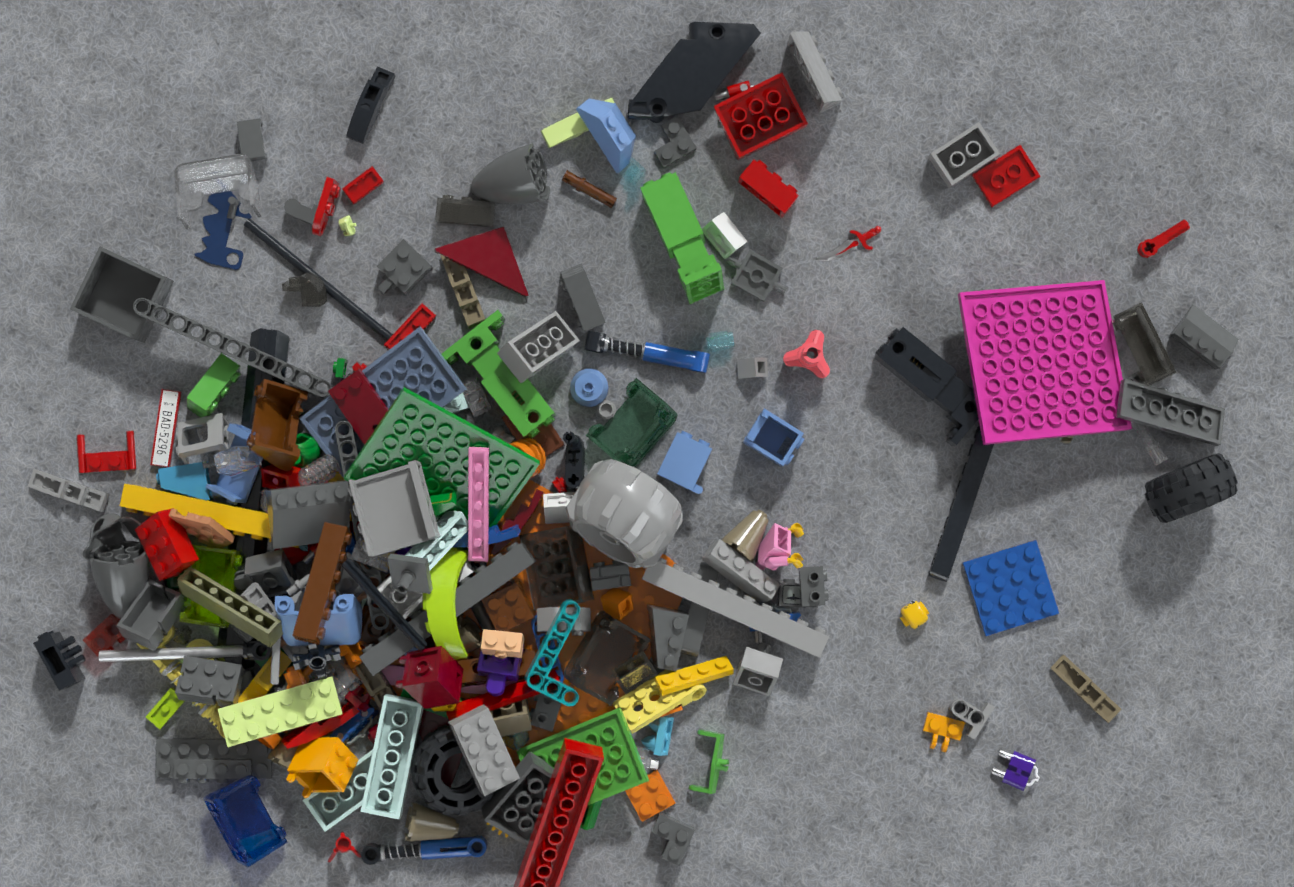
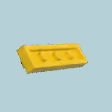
M723 656L656 676L655 683L663 696L734 674V668L727 656Z

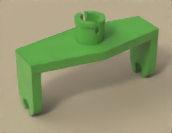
M698 730L697 734L715 737L716 743L711 764L709 788L689 785V790L714 794L716 793L720 770L727 772L729 766H725L729 764V760L722 759L725 734Z

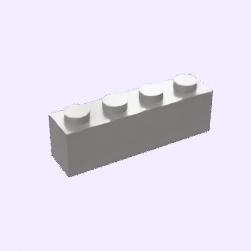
M721 539L712 543L701 559L761 605L772 600L780 586L777 581Z

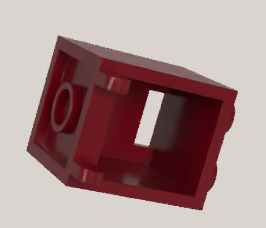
M442 646L407 652L406 656L399 657V663L405 664L403 680L396 681L395 686L404 688L424 709L460 703L464 669Z

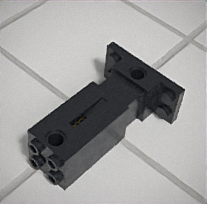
M904 327L894 329L887 338L890 341L887 344H882L875 352L878 355L875 360L927 402L934 401L948 413L946 417L958 427H953L947 433L948 439L946 442L951 446H956L979 419L974 388L969 387L955 375L957 372L955 368ZM893 345H897L900 348L899 354L893 351ZM966 403L971 406L970 412L965 410Z

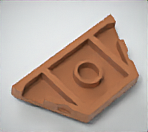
M171 509L169 516L183 526L187 533L196 536L199 542L206 544L214 551H218L233 543L235 536L210 517L189 512L187 516H183L176 509Z

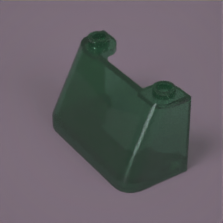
M637 378L627 385L626 395L629 398L616 411L615 415L604 426L602 424L593 425L586 435L613 460L634 468L670 429L678 416L664 400Z

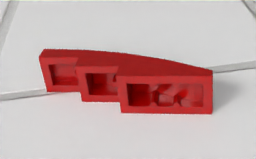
M349 701L341 708L342 715L297 727L285 736L281 742L287 749L308 743L343 725L360 711Z

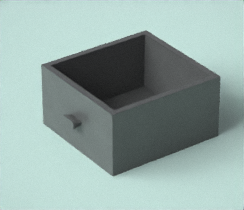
M99 246L70 310L134 340L145 343L154 322L136 314L133 310V304L138 298H145L162 306L174 281ZM141 302L137 306L139 312H145L148 309L146 302ZM163 310L157 311L155 317L159 318Z

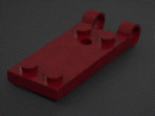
M358 369L328 390V392L365 445L374 432V425H379L388 408L362 370Z

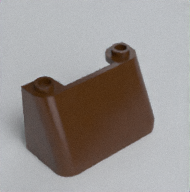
M264 379L260 385L256 386L254 391L256 402L251 434L248 436L247 445L250 451L281 470L289 471L300 456V449L296 445L299 417L303 413L301 403L307 401L308 392Z

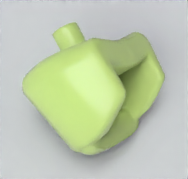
M346 216L339 219V226L342 231H345L343 233L344 236L354 235L356 232L354 227L357 225L352 222L351 217Z

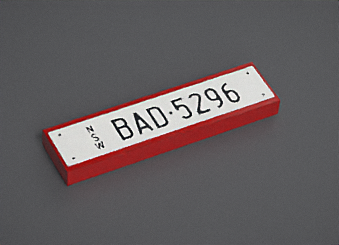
M161 389L150 465L171 467L182 392Z

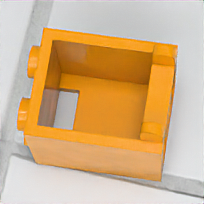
M338 737L317 738L298 746L287 769L289 774L286 780L292 783L296 779L304 787L302 792L304 798H308L311 792H344L359 759Z

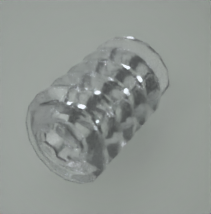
M328 454L323 455L298 472V481L301 486L328 482L336 474L340 473V465L335 457Z

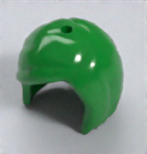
M308 433L297 434L296 445L300 449V456L293 466L306 469L318 460L320 446L313 436Z

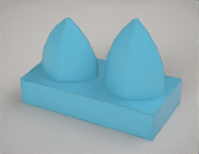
M663 716L649 723L650 728L657 735L645 737L641 742L647 749L654 752V755H668L674 717Z

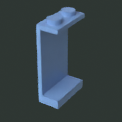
M230 423L227 431L235 434L229 450L230 455H227L225 460L228 463L223 466L217 484H207L206 488L211 490L213 495L221 498L225 497L228 503L237 505L238 503L247 502L263 458L249 450L247 439L249 434H251V429L243 425Z

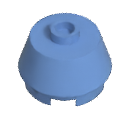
M584 369L573 377L570 384V392L578 404L593 407L603 402L606 398L608 382L601 372L595 369Z

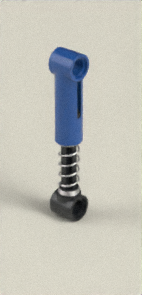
M587 332L584 348L586 351L603 353V351L607 352L609 350L612 353L619 352V354L625 353L627 356L634 355L635 358L640 356L646 362L707 373L709 353L684 350L649 342L639 345L635 342H623L620 339L613 340L612 337H606L607 334Z
M479 835L474 837L422 840L419 845L411 843V845L403 844V846L395 845L391 847L388 845L386 847L381 844L370 843L362 850L361 858L367 865H373L387 858L394 860V858L402 859L407 857L409 859L410 857L417 858L420 856L422 860L468 856L480 857L485 853L488 844L487 840ZM480 842L483 848L477 851L473 848L472 844ZM465 846H467V848L449 849V848H451V847H465ZM373 849L377 854L376 857L370 858L367 855V850Z

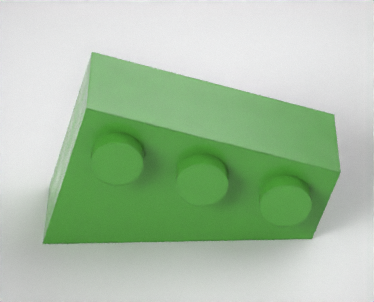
M221 353L187 396V409L200 418L210 416L217 408L220 400L229 392L231 384L233 382L236 383L240 378V365Z

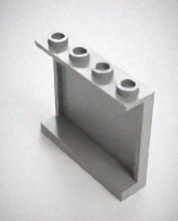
M414 460L408 462V465L358 480H349L348 492L354 499L353 511L358 516L360 522L358 530L363 535L365 541L363 549L369 557H377L441 538L421 462Z

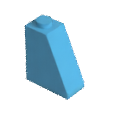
M207 462L158 469L159 473L156 474V479L161 488L203 500H213L212 491L206 488L207 484H211Z

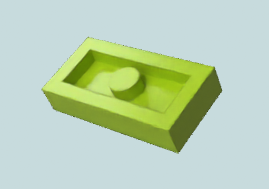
M171 687L147 714L146 718L158 729H162L185 701L179 700L175 689Z

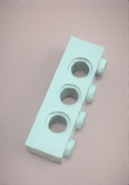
M446 511L437 521L441 538L414 545L405 556L427 558L429 569L431 570L468 531V520L462 512Z

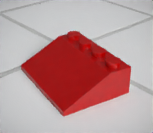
M783 72L713 106L738 161L808 125Z

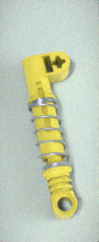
M174 625L170 628L167 635H163V642L157 648H166L165 645L175 635ZM137 644L140 649H148L140 644ZM181 659L152 660L158 666L161 675L167 676L171 680L170 684L174 683L177 686L179 676H182L180 673L182 667ZM217 701L215 705L192 702V707L200 706L198 714L203 718H210L209 721L214 722V726L217 725L216 729L225 738L218 709L221 706L218 705Z

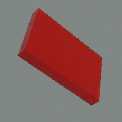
M1021 145L971 175L991 207L1041 177Z

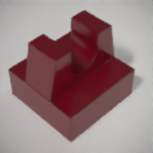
M358 686L354 691H349L345 698L356 708L366 712L370 707L368 704L372 697L369 693L362 697L361 695L365 689Z

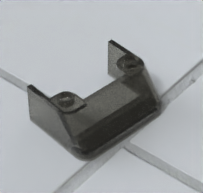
M1142 302L1113 315L1114 320H1112L1116 331L1120 330L1140 369L1137 374L1142 383L1146 381L1147 386L1177 373Z

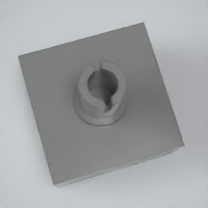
M760 643L758 650L746 647L738 664L733 685L770 696L778 679L783 659L769 654L771 649L769 644L766 645L765 650V643Z

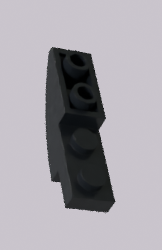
M377 66L371 80L368 79L360 95L348 127L346 138L361 144L365 143L380 113L379 108L395 79V73Z

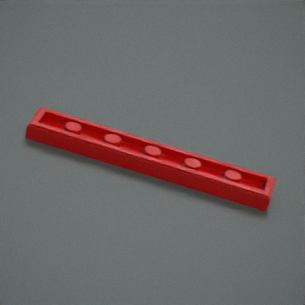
M555 670L549 672L548 676L560 681ZM539 675L531 677L529 679L530 683L536 684L539 681ZM525 680L505 686V690L500 696H492L489 693H485L457 703L453 711H446L449 721L483 704L489 708V711L541 693L529 687ZM550 683L547 686V691L556 689V684Z

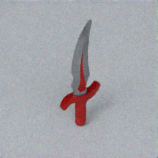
M876 226L864 234L856 230H850L849 233L857 236L855 239L846 240L841 246L823 256L817 257L816 260L829 261L849 255L853 250H858L861 245L865 249L872 250L873 247L868 246L866 241L877 235L876 233H880L881 227Z

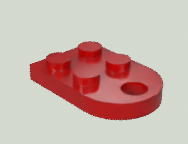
M326 177L313 221L312 234L320 237L326 229L329 216H333L335 212V205L333 203L341 192L339 183L333 178Z

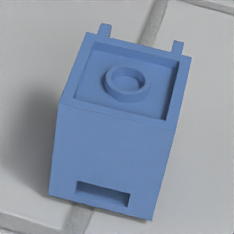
M764 408L743 440V443L782 467L784 464L789 465L794 455L791 453L794 448L799 449L803 443L804 438L802 436L804 433ZM788 437L793 441L784 456H781L777 451L785 438Z
M682 430L681 434L677 432L657 475L694 493L700 494L703 488L697 485L696 482L712 448L709 447L710 443L701 439L697 442L691 439L693 435Z

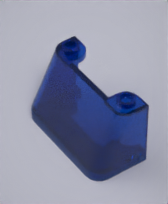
M251 775L203 797L204 803L233 857L238 863L246 867H250L287 843L285 838L287 834L282 826L278 827L273 823L258 794L259 787L261 786L260 782L255 776Z

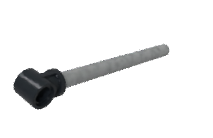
M244 641L243 645L157 648L155 651L151 649L99 651V661L184 659V656L196 658L243 657L245 661H262L272 656V647L270 648L260 641ZM261 645L266 646V655L260 654L259 647Z

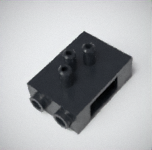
M52 630L37 637L38 641L33 644L59 691L67 689L85 679L78 666L86 661L85 656L81 654L74 658V655L82 651L81 646L76 645L71 649L68 647L76 641L73 636L64 639L60 632L54 633Z

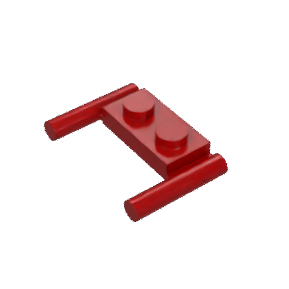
M126 431L127 451L85 453L84 435H76L79 473L136 469L134 431Z

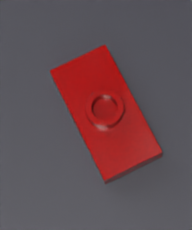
M371 166L343 187L342 190L355 205L384 183L374 167Z

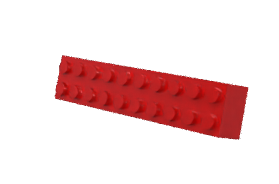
M564 738L514 887H559L604 760L602 747Z

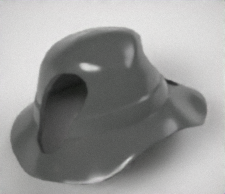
M115 513L99 517L90 529V539L83 551V557L90 562L89 554L94 548L103 544L109 547L120 544V541H126L121 522L124 523L131 535L141 542L135 531L141 524L134 518L120 517Z

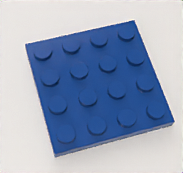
M1037 540L962 562L985 636L1059 614Z

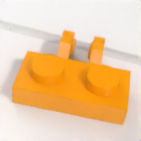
M927 712L923 731L933 733L929 748L934 749L936 747L938 735L944 736L941 752H946L950 738L961 740L965 722Z

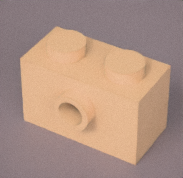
M483 629L481 643L483 654L495 655L498 658H522L523 633Z

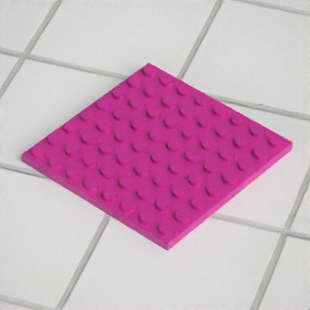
M1105 280L970 291L958 294L983 445L1132 429L1131 421L1116 417L1120 382L1123 380Z

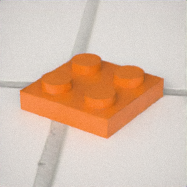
M658 769L647 774L648 782L625 790L642 822L676 804Z

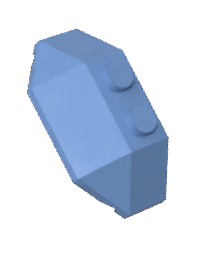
M587 99L576 110L615 172L619 173L631 162L636 135L616 103Z

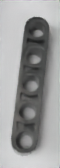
M701 562L698 573L702 576L701 580L708 582L710 579L716 582L718 572L707 563ZM692 601L680 654L698 658L710 609Z

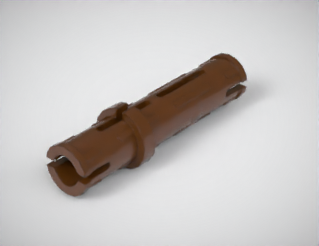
M569 170L566 171L561 180L576 188V191H582L611 209L617 200V197L610 195L587 182L586 178H580Z

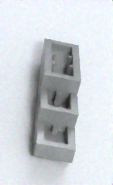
M33 469L27 486L100 512H104L109 497L108 493L38 469Z

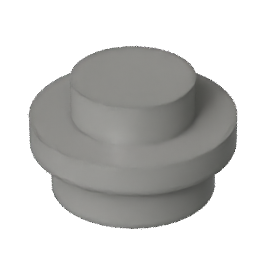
M604 400L598 404L597 413L603 419H610L616 413V406L613 402Z

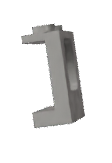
M223 413L178 423V431H176L178 446L176 447V453L185 464H189V456L218 450L222 456L230 455L229 431H227L229 423ZM208 425V439L205 442L189 445L187 429Z

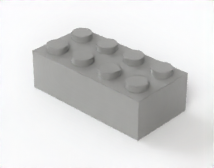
M557 311L507 342L497 354L518 381L523 383L570 351L580 340Z
M483 704L448 722L475 783L484 796L520 779L488 707Z

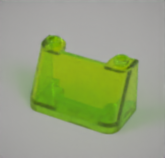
M192 544L199 558L198 561L192 564V568L234 592L235 572H237L238 566L240 567L242 563V555H239V551ZM187 598V602H184V606L187 607H185L184 612L180 613L179 622L228 628L230 624Z

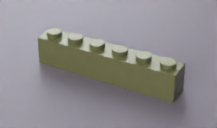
M189 567L177 579L179 591L182 595L271 648L283 635L281 620L194 568Z

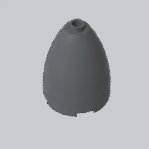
M533 143L513 149L494 159L473 178L472 184H470L472 195L488 202L509 205L547 200L550 196V187L546 186V174L548 173L540 150L534 149Z
M120 541V544L109 547L103 544L94 548L89 554L97 589L106 606L120 620L149 580L150 560L142 543L137 541Z

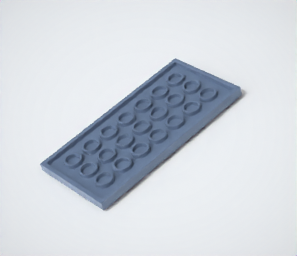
M422 327L417 328L362 370L388 410L403 387L442 408L467 390ZM329 395L299 419L344 478L335 427L340 421H349L331 395ZM375 424L373 429L375 430L378 425ZM340 425L338 428V432L341 435H347L350 431L347 425ZM353 429L357 454H359L364 447V443ZM344 444L342 452L344 454H351L353 446L351 444ZM348 463L346 465V471H348L352 463Z

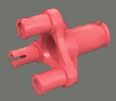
M813 330L802 346L784 354V364L788 367L806 368L818 378L827 377L830 373V368L823 356L824 334L820 330ZM809 351L814 353L812 359L807 356Z

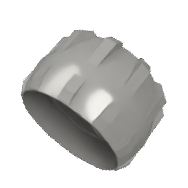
M612 459L600 461L592 466L565 508L571 528L578 532L585 539L584 541L606 554L607 557L633 568L655 566L683 522L681 504L663 485L642 471Z

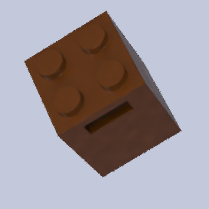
M514 578L510 579L511 585L493 594L490 593L482 599L496 631H508L536 616L520 581L515 582Z

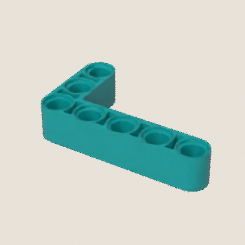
M566 600L561 604L525 674V682L529 687L569 707L576 705L578 702V693L572 687L548 676L579 616L580 607L573 600ZM569 604H574L575 611L572 614H567L565 610ZM559 622L566 623V629L562 632L557 631V624ZM551 639L557 640V646L554 649H549L547 645ZM541 657L548 658L546 666H539L538 662ZM533 674L539 675V681L536 684H531L529 680ZM550 683H555L557 686L556 690L552 693L547 692V686ZM567 692H573L574 694L571 701L564 700Z

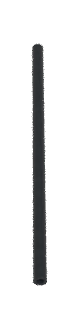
M249 218L244 223L248 230L385 341H388L393 335Z

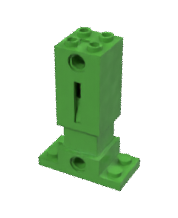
M676 172L672 174L666 173L659 180H650L640 187L643 200L669 258H675L679 267L677 269L679 280L689 304L724 290L719 262L717 263L713 254L708 255L704 246V233Z
M497 310L441 355L450 366L459 360L457 357L459 355L469 366L473 365L484 379L481 383L525 438H533L540 432L538 429L541 426L545 425L547 427L555 421L553 417L556 414L529 379L520 383L497 354L500 350L497 345L500 342L491 330H498L504 325L503 320H505L504 316ZM480 341L482 343L481 348L474 350V343ZM537 413L539 415L538 421L531 423L530 416Z

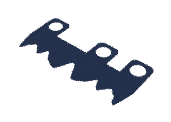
M218 178L216 182L222 188L214 191L207 200L219 212L203 217L205 229L210 234V236L202 238L207 249L194 255L210 264L237 270L241 267L243 252L226 247L233 220L227 218L230 206L228 199L231 196L236 198V196L221 178ZM237 206L235 216L247 219L252 218L250 213H241L239 206ZM236 253L239 256L238 263L230 265L227 262L228 254Z

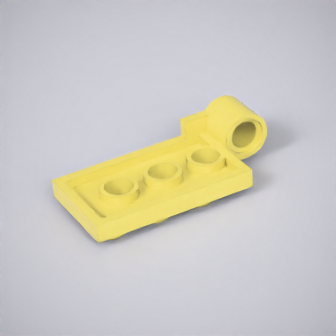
M665 669L664 671H662L661 673L657 674L656 676H660V675H663V674H666V673H670V672H672V671ZM656 676L615 700L612 704L615 709L621 707L629 730L633 734L681 704L684 707L692 701L699 700L705 695L707 689L703 684H699L662 696L655 683ZM653 695L660 696L657 701L650 700ZM637 705H643L641 711H634Z

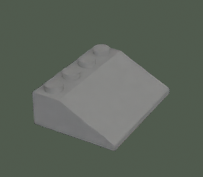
M809 31L790 33L787 43L788 49L819 113L840 104L843 97L842 92L833 83V80H835L831 70H827L825 66L826 59L822 52H818L816 48L818 43L814 35L811 36Z

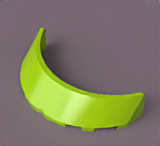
M452 547L430 570L433 589L430 594L423 593V610L427 612L428 621L425 623L427 632L432 634L436 647L442 646L454 659H467L468 655L460 638L455 610L457 582L461 569L468 559V547Z

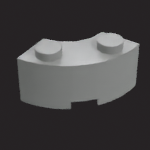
M560 607L537 608V632H545L546 635ZM566 607V613L572 614L575 611V607ZM580 607L579 616L570 631L572 636H582L584 632L591 631L590 608ZM565 622L557 624V631L562 632L566 629Z

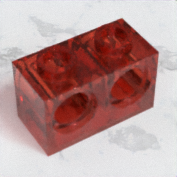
M110 614L83 639L97 657H99V651L114 650L113 646L117 642L122 643L126 640V638L122 637L120 631L117 635H114L111 631L112 626L117 625L120 621L114 614ZM99 638L105 641L103 648H100L97 644Z

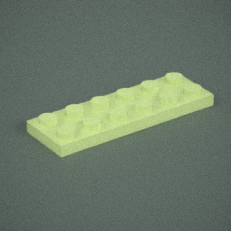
M333 676L218 709L227 747L343 714Z

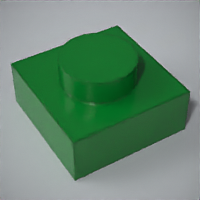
M338 358L337 362H334L333 373H335V377L345 379L347 359Z

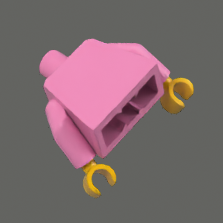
M774 523L758 548L756 566L759 569L765 570L768 568L774 571L779 566H789L790 563L796 568L803 566L801 561L804 559L799 553L791 555V533L797 538L804 535L803 528L799 523H794L789 529Z

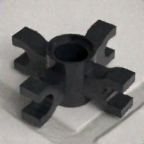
M308 643V653L293 654L295 670L309 665L311 669L317 671L319 680L327 678L325 673L326 661L341 660L339 644L325 649L320 644Z

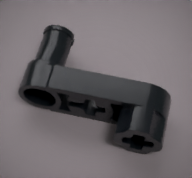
M570 431V433L566 432L563 435V440L567 444L565 482L569 488L576 492L584 479L585 448L584 441ZM573 453H576V459L579 461L576 463V466L571 463L575 460Z

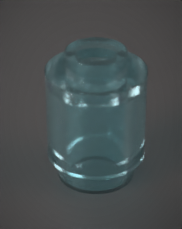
M727 330L709 333V337H706L707 348H711L712 352L735 347L733 332H728Z

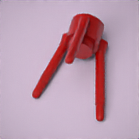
M342 831L341 837L336 841V848L333 849L328 859L329 863L338 852L347 853L350 850L358 858L361 857V854L354 846H351L350 839Z

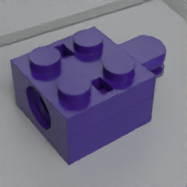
M481 650L477 667L479 676L487 677L486 689L488 693L492 696H500L505 690L506 680L518 681L522 658H498L495 655H487V659H485L486 654H483Z

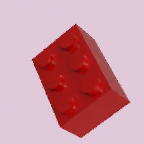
M753 159L740 175L738 183L783 218L798 199V191L790 184L788 186L782 182V177L777 173L773 172L772 174L767 170L768 166L761 160L757 162Z
M171 509L156 512L135 529L159 581L178 576L199 560L184 527L169 516Z

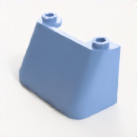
M343 594L336 597L330 618L325 622L324 628H326L324 639L320 640V645H353L359 642L362 631V606L354 594ZM275 596V610L277 618L281 620L284 641L289 646H308V642L296 640L292 636L299 611H295L294 601L288 596Z

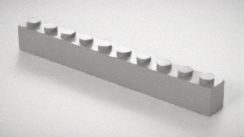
M659 558L655 566L646 568L642 580L814 656L821 657L829 638L828 635H825L826 630L817 626L815 629L807 627L809 623L799 618L797 622L791 620L790 614L780 611L779 614L773 612V607L762 603L761 606L755 604V599L749 596L739 597L737 596V591L728 587L726 590L719 588L720 584L709 579L708 582L701 580V575L694 572L687 574L683 572L685 568L674 564L671 567L666 564L667 560Z

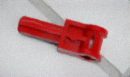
M1182 220L1156 237L1144 240L1138 245L1137 251L1139 255L1144 258L1155 255L1160 247L1189 230V223L1186 220ZM1150 245L1151 249L1146 252L1144 248Z

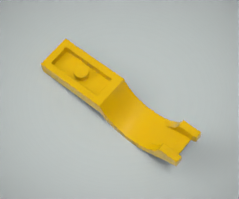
M281 650L279 678L292 663L291 659ZM272 656L241 694L238 703L265 696L274 685L271 684Z

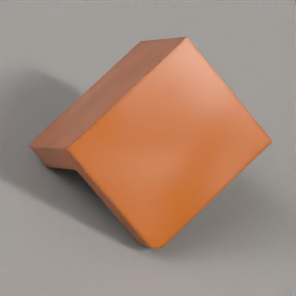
M612 588L601 597L604 613L621 620L633 611L631 594Z
M358 642L353 645H339L340 655L345 657L351 669L363 663L360 659L363 652Z

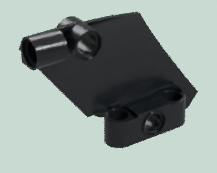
M690 23L689 39H680L633 100L629 99L628 119H648L653 123H660L664 117L701 111L734 66L760 36L761 32L754 24ZM716 32L719 33L721 36L715 37L712 33ZM659 109L662 113L655 114L653 110Z

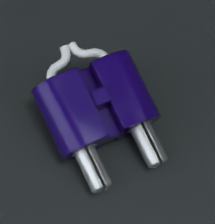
M1004 750L999 751L1001 753L998 755L1010 760L1006 772L993 768L992 770L994 771H991V773L1003 778V783L1024 791L1025 786H1031L1035 781H1039L1038 769L1034 766L1035 759L1016 751L1013 754ZM1034 768L1035 777L1037 779H1033L1030 783H1027L1032 772V769Z

